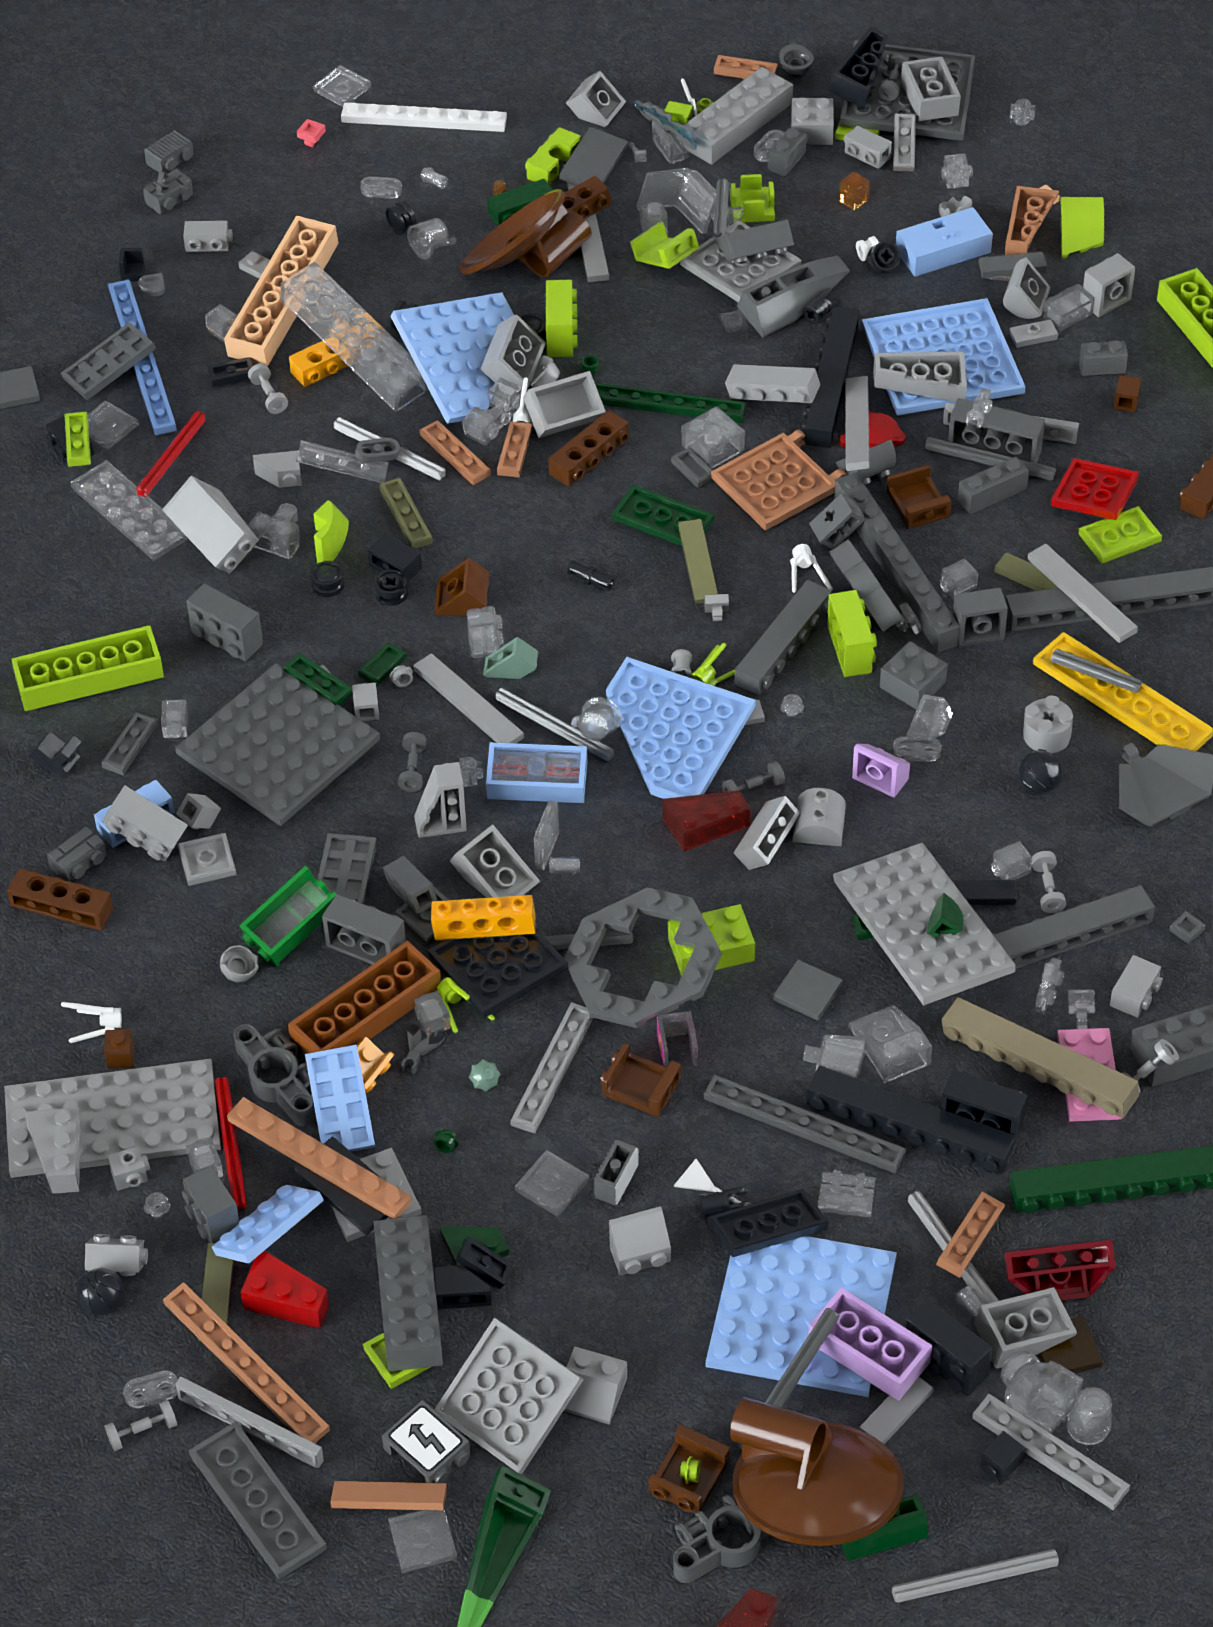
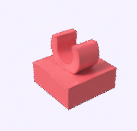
M307 119L297 130V137L303 139L305 145L313 147L314 143L319 141L320 137L326 132L325 125Z

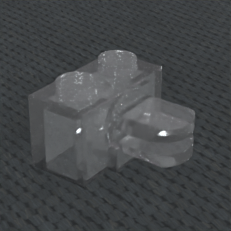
M282 504L273 516L258 511L248 525L259 539L253 547L291 559L301 545L299 525H296L298 521L297 508L292 504Z

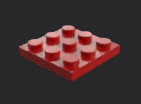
M1073 458L1051 499V506L1117 521L1139 479V472Z

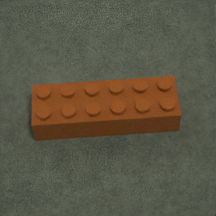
M407 940L288 1023L290 1041L296 1043L298 1050L305 1055L357 1045L364 1037L370 1040L435 994L437 986L441 982L440 970Z

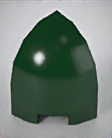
M945 893L937 901L929 919L927 934L934 937H940V934L952 933L953 936L963 928L962 911L956 902Z

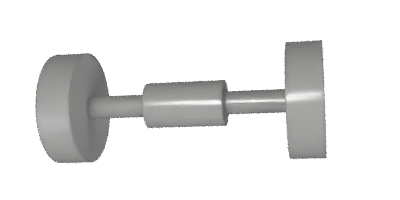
M263 363L256 364L248 372L250 381L255 385L261 384L268 396L265 406L271 414L283 412L288 406L286 396L283 393H275L268 381L271 376L268 366Z
M1050 851L1038 852L1032 856L1031 864L1035 871L1044 872L1042 878L1045 891L1048 892L1040 900L1041 908L1046 913H1057L1066 907V900L1062 893L1053 892L1055 886L1052 873L1049 871L1056 866V857Z
M1161 1039L1154 1045L1155 1051L1158 1054L1154 1060L1150 1059L1137 1070V1074L1134 1077L1125 1072L1122 1074L1139 1080L1141 1077L1145 1078L1157 1068V1063L1161 1060L1172 1065L1179 1059V1055L1168 1041Z
M165 1400L159 1403L162 1414L151 1419L146 1417L138 1420L122 1431L117 1432L113 1422L104 1425L113 1450L117 1451L123 1448L119 1437L131 1432L136 1434L144 1431L160 1420L165 1419L169 1429L177 1426V1421L169 1401Z

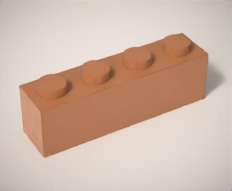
M1017 186L1006 239L1005 255L1028 253L1031 242L1059 195V191Z

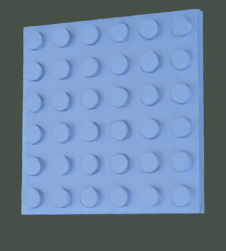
M987 298L862 319L861 326L873 357L875 353L964 352L967 383L966 400L978 402L1025 393V384ZM887 390L896 415L944 408L945 403L956 404L953 401Z
M803 1236L737 1257L730 1255L707 1353L706 1367L780 1380L808 1337L810 1323L841 1287L885 1315L897 1252ZM818 1350L797 1383L864 1397L869 1396L871 1386L870 1382L821 1350Z

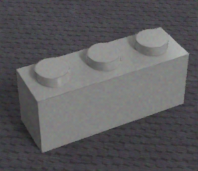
M786 796L765 802L734 851V854L748 870L769 864L800 814L798 809Z

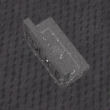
M656 119L652 120V140L669 164L688 159L689 151L682 142L676 139L677 135L672 131L666 133Z

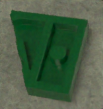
M440 1227V1234L456 1266L461 1265L455 1260L463 1241L468 1236L501 1257L509 1255L508 1246L499 1228Z

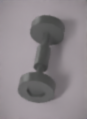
M893 54L889 57L887 63L888 69L891 71L889 79L883 81L879 86L878 94L886 101H893L898 97L899 86L896 84L898 75L902 74L903 62L908 61L902 54Z
M418 732L405 734L402 741L403 748L411 753L408 754L407 769L409 771L399 775L398 785L407 792H416L423 785V777L414 771L417 770V753L425 750L427 739Z
M777 761L769 763L767 765L769 774L762 777L758 775L748 779L740 786H736L732 779L724 781L722 788L730 804L739 802L740 790L745 788L747 790L762 785L763 781L770 778L776 786L784 784L785 775L780 764Z

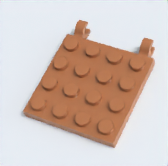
M800 429L794 431L789 436L781 433L711 471L712 479L765 531L835 493V479L847 475L841 468L828 475L800 448L805 445V442L801 439L805 437V434Z

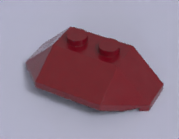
M1112 1240L1068 1243L1004 1253L1008 1281L1024 1294L1054 1287L1061 1301L1091 1297L1109 1273L1116 1267Z

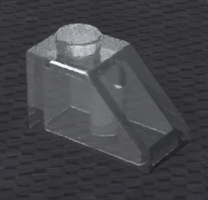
M923 694L908 730L907 737L931 741L944 734L953 714L946 699Z

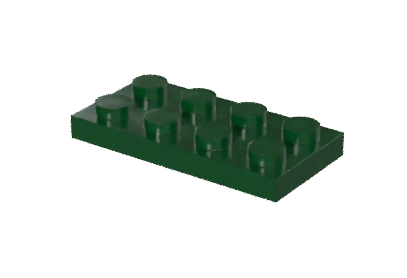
M634 484L612 513V520L680 546H682L678 522L701 519L705 534L714 521V514Z

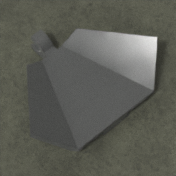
M1132 742L1124 746L1123 750L1126 752L1122 754V757L1129 764H1119V809L1143 824L1153 826L1167 818L1172 820L1189 811L1191 806L1211 796L1213 787V754L1158 744L1147 756L1141 758Z

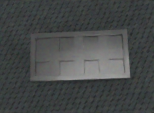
M129 322L64 370L61 375L67 383L88 400L154 351L156 347L148 337Z
M328 833L317 881L321 880L331 894L335 892L338 895L350 897L356 902L364 904L377 845L376 837Z

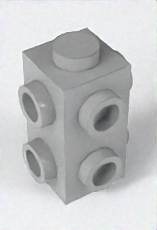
M858 125L851 132L849 131L844 138L845 153L878 169L891 158L892 142Z
M185 221L183 236L186 252L228 251L229 242H233L232 229H228L227 221Z
M96 1234L85 1243V1270L108 1268L119 1272L122 1276H133L136 1272L139 1273L148 1261V1249L144 1248V1240H136V1236L124 1235L120 1239H113L107 1234Z

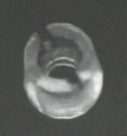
M425 167L421 172L420 177L424 183L429 182L440 189H444L448 184V177L435 172L432 167Z
M572 855V858L550 857L549 871L550 873H572V875L580 873V858H576L575 855Z
M968 1286L957 1294L958 1303L965 1306L975 1321L980 1306L983 1303L976 1296L977 1291Z

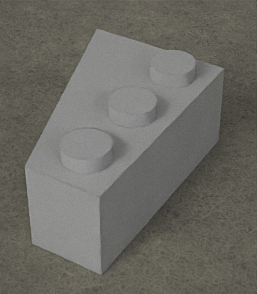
M459 762L434 765L414 815L418 838L467 831L464 787Z
M77 1108L24 1111L30 1136L32 1137L52 1193L79 1192L81 1125Z

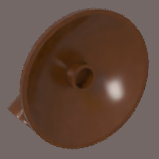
M561 189L553 190L530 202L492 230L465 256L459 266V270L462 274L468 275L474 272L493 270L519 259L537 275L546 278L592 236L591 228L581 215L574 211L567 212L562 205L565 199L563 191Z
M747 1397L742 1398L737 1405L731 1423L730 1436L732 1441L742 1444V1454L734 1469L733 1492L742 1513L751 1523L765 1533L784 1541L802 1545L830 1546L844 1544L861 1539L877 1531L898 1510L904 1488L902 1469L894 1454L875 1437L850 1426L828 1423L818 1418Z

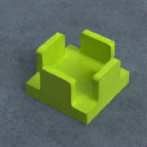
M753 174L741 175L740 188H735V183H731L730 202L733 223L737 221H775L773 182H769V187H762V175Z

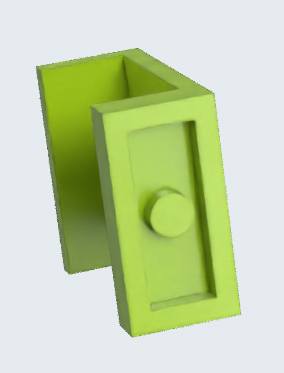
M663 222L657 223L630 242L636 261L668 269L699 249L694 229L688 228L676 237L669 238Z

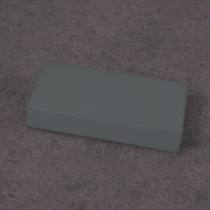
M690 447L671 457V463L697 489L713 481L711 471L713 470Z

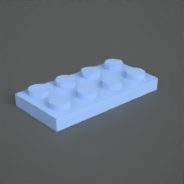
M357 1045L305 1054L321 1143H325L333 1136L351 1152L374 1148L375 1142Z
M291 1185L280 1187L275 1195L259 1204L258 1209L241 1219L234 1229L220 1237V1240L212 1246L215 1255L250 1263L324 1201L320 1192Z

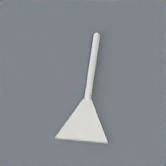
M682 78L681 83L688 101L693 105V113L696 116L695 99L691 97L685 79Z
M697 1159L693 1161L674 1185L677 1188L722 1192V1190L713 1185ZM734 1197L728 1198L734 1204L741 1202Z

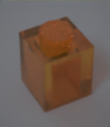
M855 171L850 173L840 181L839 201L856 210L869 200L870 180Z

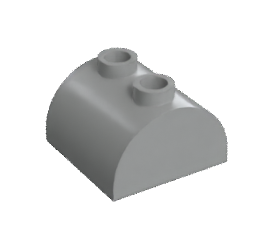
M1027 257L1016 263L1003 298V305L1012 314L1020 318L1033 319L1041 316L1051 287Z
M812 788L802 792L797 799L796 808L800 814L794 823L792 842L841 847L846 810L844 798L839 793L826 788Z

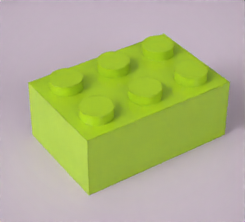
M546 280L547 356L550 358L573 357V348H578L577 335H573V333H577V319H573L577 318V304H573V302H577V289H572V280Z
M857 590L829 594L827 627L844 677L872 673V663L876 662L873 647H877L875 633L870 631V618L864 614V600L859 599Z
M741 904L701 913L722 954L715 970L755 961V941ZM669 920L668 940L682 977L694 948L675 943L674 937L681 922Z

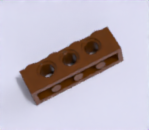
M595 175L565 192V199L562 203L567 212L574 211L586 219L611 205L612 201L608 187Z
M609 410L606 411L548 458L549 475L570 487L628 440L629 422Z
M19 868L7 889L10 906L100 931L113 910L111 894L105 890L64 881L54 876L42 875L33 870L28 871Z

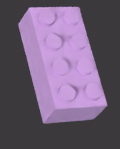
M841 1287L810 1323L809 1334L827 1307L840 1315L839 1319L819 1350L899 1401L930 1364L932 1345Z

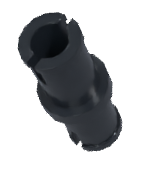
M572 560L567 568V574L584 580V583L587 585L593 584L606 591H610L614 584V577L598 572L595 567L589 568Z

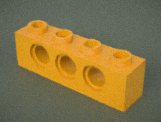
M361 322L289 356L290 372L306 387L379 352L377 335L364 322Z
M532 895L433 901L431 923L435 940L535 934Z

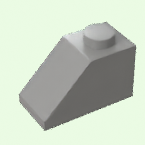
M298 450L253 455L255 474L279 488L302 485Z

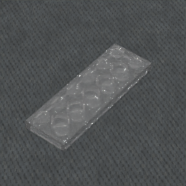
M107 460L71 481V487L76 493L153 561L189 539L149 496L144 498L141 495L138 496L136 493L137 486Z

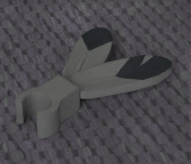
M415 1024L410 1025L407 1030L410 1052L401 1062L402 1072L405 1071L404 1068L410 1065L412 1066L411 1073L414 1075L417 1072L420 1056L438 1047L445 1039V1032H434L421 1040L419 1027Z

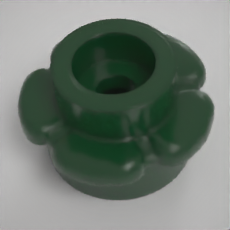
M587 355L582 358L579 368L583 372L590 371L591 375H594L600 371L601 366L596 356Z
M448 1129L436 1131V1138L433 1144L437 1150L443 1153H451L455 1147H458L459 1142L453 1131Z

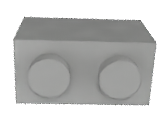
M1133 955L1112 990L1110 1006L1138 1018L1143 1009H1148L1152 1000V992H1157L1163 980L1160 977L1161 966Z

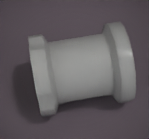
M683 649L674 651L671 655V661L673 662L671 672L691 678L690 663L692 662V654Z

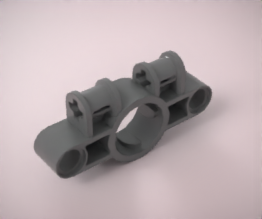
M849 539L829 551L853 590H857L859 599L864 600L865 608L869 611L882 632L902 620L900 613Z
M242 1024L234 1030L235 1048L237 1054L248 1066L253 1093L263 1101L277 1102L296 1125H310L315 1119L313 1096L307 1063L305 1062L298 1066L295 1058L298 1052L296 1043L291 1042L286 1037L287 1033L282 1028H277L262 1037L252 1025ZM272 1066L284 1067L290 1074L289 1077L284 1078L281 1082L272 1084L265 1083L261 1078H257L264 1069H269Z
M734 1494L731 1496L725 1495L722 1498L724 1507L716 1510L709 1520L703 1512L698 1511L695 1513L694 1518L684 1524L678 1523L675 1525L676 1533L683 1543V1546L678 1548L673 1555V1574L679 1582H693L720 1565L737 1568L749 1564L758 1555L761 1540L770 1536V1534L765 1533L746 1518L738 1507ZM729 1524H738L745 1527L750 1536L753 1535V1539L751 1542L743 1544L741 1548L729 1549L722 1546L718 1539L715 1540L714 1534L720 1528H726ZM690 1563L691 1566L683 1567L681 1564Z

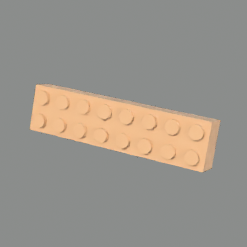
M300 216L295 217L224 338L228 357L235 359L250 357L251 362L254 364L263 363L267 366L269 365L339 244L335 225Z

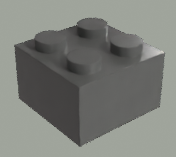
M1001 587L955 594L953 617L960 626L958 646L1004 640L1008 607Z
M909 641L881 668L880 688L918 710L946 683L948 664Z
M212 1165L183 1179L185 1190L182 1191V1196L187 1204L185 1210L190 1220L195 1219L199 1224L197 1229L203 1240L208 1239L210 1243H217L223 1234L230 1232L239 1224L235 1201Z

